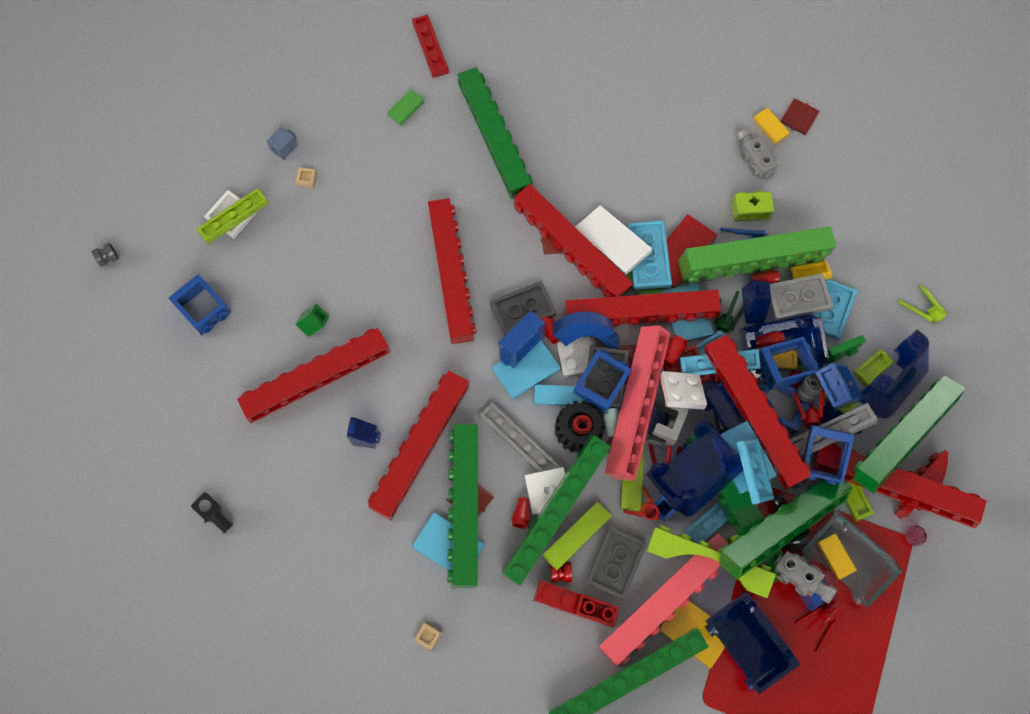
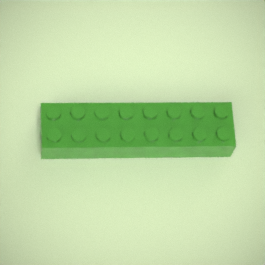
M828 226L689 248L684 251L677 262L682 282L689 281L692 284L699 282L701 279L711 281L719 276L729 278L738 273L747 275L756 270L764 272L775 267L784 269L793 264L800 266L806 264V262L824 261V258L831 255V252L837 246L832 228Z

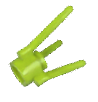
M923 285L919 286L933 304L927 310L928 315L900 299L897 300L899 304L924 317L929 323L933 320L938 323L948 314Z

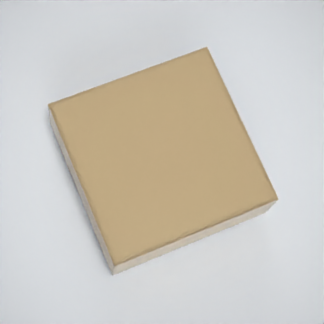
M299 167L295 180L296 186L314 189L317 170Z
M424 622L414 641L432 652L442 632Z

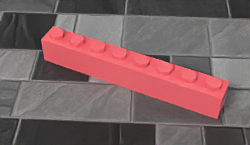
M660 325L641 327L631 365L632 370L628 377L605 469V474L616 480L636 481L671 335Z
M719 533L708 542L712 544L710 548L716 551L729 544ZM694 555L598 648L615 667L619 664L624 666L631 659L629 654L634 649L638 652L646 644L644 639L647 636H655L661 630L659 625L664 620L668 623L676 615L674 610L677 607H685L691 601L688 597L693 592L697 595L705 587L703 582L707 578L712 580L720 573L717 569L721 565L712 558Z

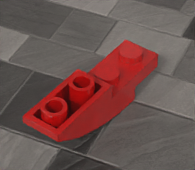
M946 450L940 453H933L928 458L929 463L926 466H921L916 471L918 476L932 478L942 484L948 464V452ZM900 501L897 504L898 509L894 514L899 519L907 517L915 508L918 511L923 509Z
M539 580L533 601L550 606V608L613 628L620 608Z

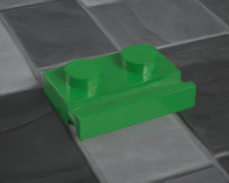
M863 335L829 348L820 358L823 364L829 361L831 363L838 362L844 355L850 357L858 353V349L866 340Z

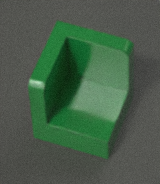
M316 303L300 315L295 325L306 336L310 337L325 326L330 316Z

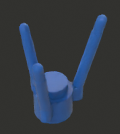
M720 228L721 231L749 235V239L767 236L766 230Z

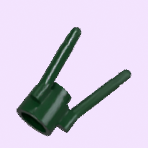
M738 290L735 292L728 313L722 314V316L719 315L714 321L716 329L724 333H730L731 330L734 331L736 323L751 302L747 300L733 320L731 314L738 299Z

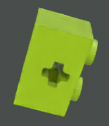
M771 191L739 192L734 195L731 201L734 222L770 219L774 213Z

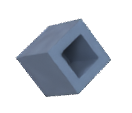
M280 127L266 141L270 151L283 160L298 146L295 134L289 129L285 130L283 127Z

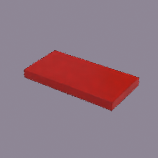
M688 214L667 239L672 280L671 288H676L682 281L677 261L684 251L689 248L711 245L718 235Z

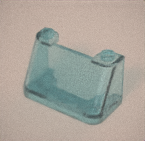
M834 509L807 541L806 546L802 549V552H804L802 555L811 563L813 561L816 563L820 562L833 574L816 543L836 533L857 570L840 579V581L850 588L853 594L851 597L859 605L864 604L868 608L902 573L901 566L888 552L839 511Z

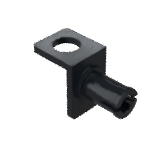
M206 492L191 505V508L204 519V523L212 522L223 534L233 526V523L220 513L222 507ZM202 500H208L211 503V508L206 512L199 509V503Z

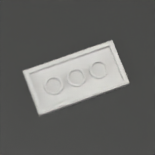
M601 205L575 226L624 275H627L652 252V248Z

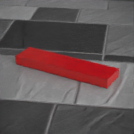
M424 15L412 19V24L432 78L449 74L448 66L429 16Z

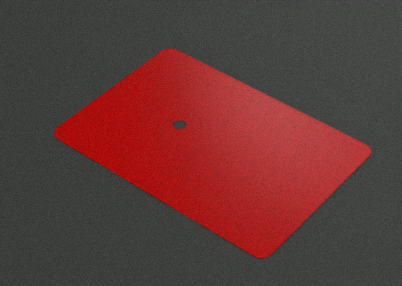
M771 487L774 499L777 494H780L787 504L796 496ZM774 499L758 504L757 508L763 519L771 513H776ZM834 509L808 528L810 530V537L803 549L791 552L781 548L784 555L788 551L800 557L804 556L810 565H814L822 571V574L825 575L824 580L826 584L838 590L832 600L842 606L844 613L840 616V621L835 625L819 653L816 652V649L831 622L823 630H819V626L825 620L822 616L823 611H820L799 625L795 624V621L811 612L795 590L796 586L790 582L784 584L778 580L772 584L768 598L747 591L739 579L736 580L723 626L734 634L709 671L702 695L704 703L708 707L726 714H872L912 551L911 539L904 534L863 519L855 522L851 515ZM835 533L857 570L840 580L836 579L816 544Z

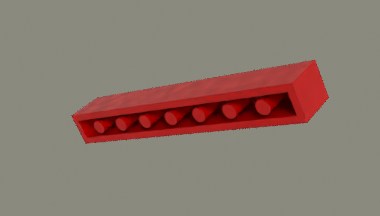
M531 184L514 197L515 210L519 214L522 213L528 223L539 230L542 237L548 238L552 246L557 251L560 250L564 254L565 259L569 263H573L577 267L578 272L590 280L593 287L599 288L603 292L604 297L625 296L631 291L633 283Z
M450 198L428 201L451 344L474 341L473 334L477 333L475 323H471L470 317H473L472 305L468 306L467 302L470 299L469 288H465L464 282H467L466 271H462L461 265H465L463 254H459L458 250L462 247L460 237L456 238V232H459L458 223L453 221V216L456 215L454 204L451 205Z
M717 289L566 300L567 315L575 312L598 313L613 322V327H618L621 324L635 326L645 322L657 324L660 321L675 323L678 320L692 322L703 318L705 320H714L719 317L721 306L719 290Z
M378 328L369 329L364 335L358 338H351L346 344L333 347L324 355L315 356L309 363L300 364L293 371L282 373L277 376V379L271 382H264L253 391L249 390L242 393L241 397L237 398V401L246 419L253 423L389 354V347Z
M725 335L707 344L704 352L744 421H748L755 436L759 439L762 449L786 490L811 476L809 473L810 468L798 455L800 452L796 444L791 443L789 440V433L784 425L781 426L776 410L773 407L770 408L767 402V395L757 386L758 381L755 375L747 369L745 358L738 354L735 341L732 338L729 339L728 335Z
M451 371L441 376L438 382L440 386L429 397L428 401L430 403L427 408H422L418 423L413 424L410 428V436L407 441L404 440L401 443L399 455L391 460L388 466L390 470L387 475L381 477L378 483V490L376 493L373 492L368 499L369 509L390 521L470 387L468 380Z
M833 443L820 449L813 469L836 473L842 448ZM851 449L844 480L863 487L853 480V477L856 473L854 468L860 460L864 462L866 458ZM899 468L876 491L879 494L974 529L981 523L987 500L982 499L977 494H968L960 491L955 486H946L935 479L918 476L916 472L904 471Z

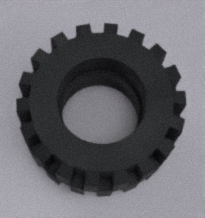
M573 401L572 405L568 403L565 408L560 410L555 423V436L558 437V443H562V447L565 450L568 448L571 453H574V451L579 453L590 435H595L602 439L605 432L603 414L600 415L598 407L596 409L593 408L594 404L590 403L587 405L586 401L581 403ZM578 415L588 416L592 420L590 434L582 437L574 435L569 430V422Z

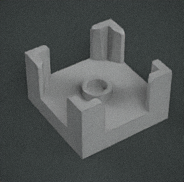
M662 406L661 411L670 416L668 426L657 423L647 443L667 451V446L672 448L677 441L689 408H666Z

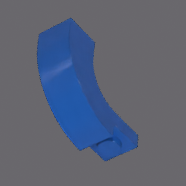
M575 312L553 323L554 336L565 346H568L578 338L592 336L600 339L608 348L620 349V338L613 329V322L601 314Z

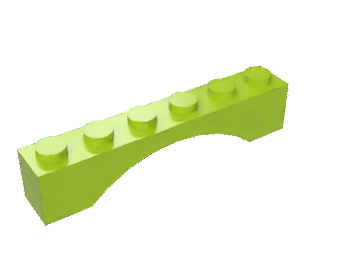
M660 525L659 528L654 527L646 551L666 559L691 554L712 558L718 562L722 549L719 548L718 551L711 549L712 544L699 540V543L690 541L692 537L681 532L679 536L672 534V529ZM760 563L758 567L756 566L742 576L739 581L747 591L768 598L776 574L770 572L771 567Z

